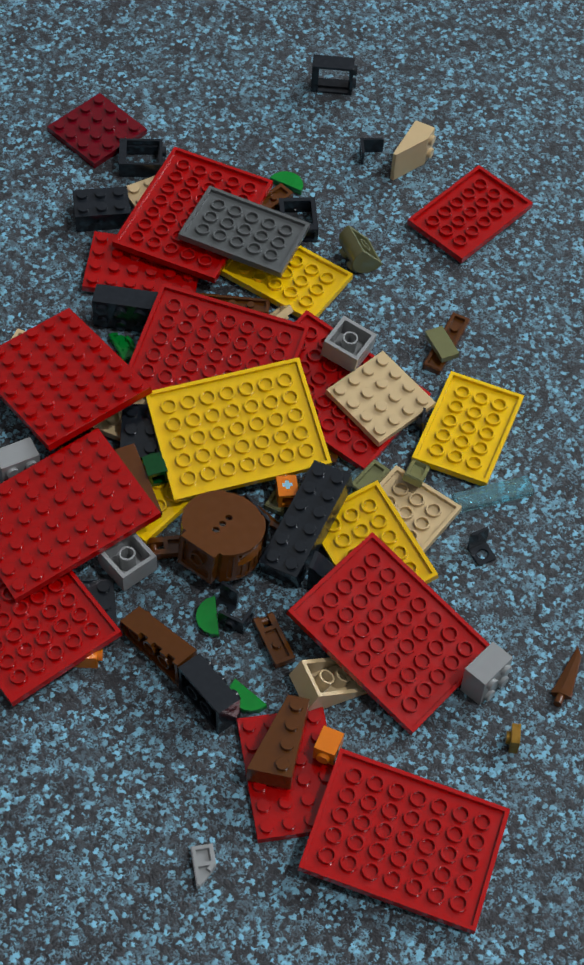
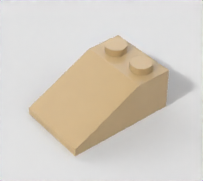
M419 121L413 123L393 153L391 180H395L424 165L427 159L432 157L434 153L432 146L436 139L434 135L435 127Z
M331 657L301 660L289 674L299 697L310 699L308 711L319 707L325 709L367 693Z

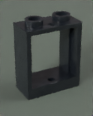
M313 54L311 92L352 95V88L356 89L357 79L353 78V76H357L358 65H354L355 58ZM319 69L349 71V80L319 78Z
M120 138L119 177L155 176L166 160L163 159V157H166V146H163V139ZM127 154L158 155V163L127 162Z
M315 197L279 198L278 211L281 213L311 212L312 224H310V229L302 242H318L319 229Z

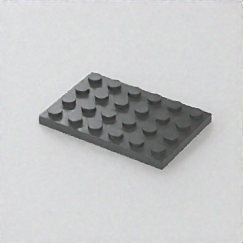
M209 186L180 230L178 239L281 278L310 229V223Z

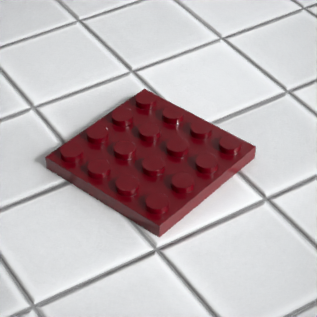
M101 93L47 126V131L94 169L119 153L120 138L140 139L147 134V129Z

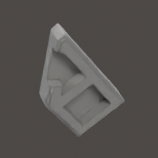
M213 843L190 847L196 889H200L216 869Z

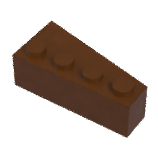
M138 606L120 620L122 634L174 684L179 686L178 667L196 656L197 649L158 621L149 611H145Z
M287 695L247 767L246 781L291 789L310 699Z

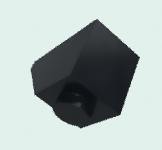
M315 551L308 568L307 590L313 588L335 567L318 551Z

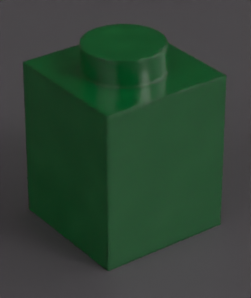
M161 452L143 456V466L151 486L167 483L168 470Z

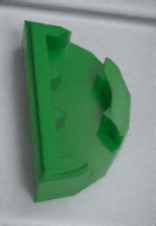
M281 171L270 177V180H273V183L276 185L282 183L289 190L299 195L303 192V181L295 173Z
M118 333L108 334V338L117 354L126 363H129L135 350L134 341L127 335H118Z
M215 596L205 599L199 605L196 612L198 627L204 633L209 634L210 637H219Z
M233 680L230 688L231 690L235 689L240 695V712L245 714L246 712L260 713L267 708L266 703L238 680Z

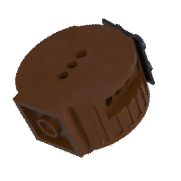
M215 490L196 496L186 505L182 514L178 544V563L209 584L215 580L233 581L248 575L259 563L262 546L266 547L270 526L269 516L258 507L257 502L251 499L247 493L242 497L225 490Z

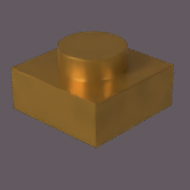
M512 723L511 730L506 731L505 744H509L508 753L517 754L521 724Z

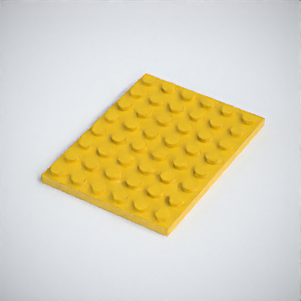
M299 357L152 390L151 394L145 396L158 446L168 470L167 479L174 503L193 499L209 491H228L274 480L276 476L308 472L314 460L332 466Z

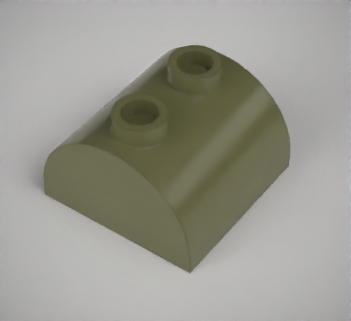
M349 225L342 230L339 235V243L342 248L339 252L344 258L348 257L349 261L346 265L352 272L368 273L382 265L380 258L366 236Z

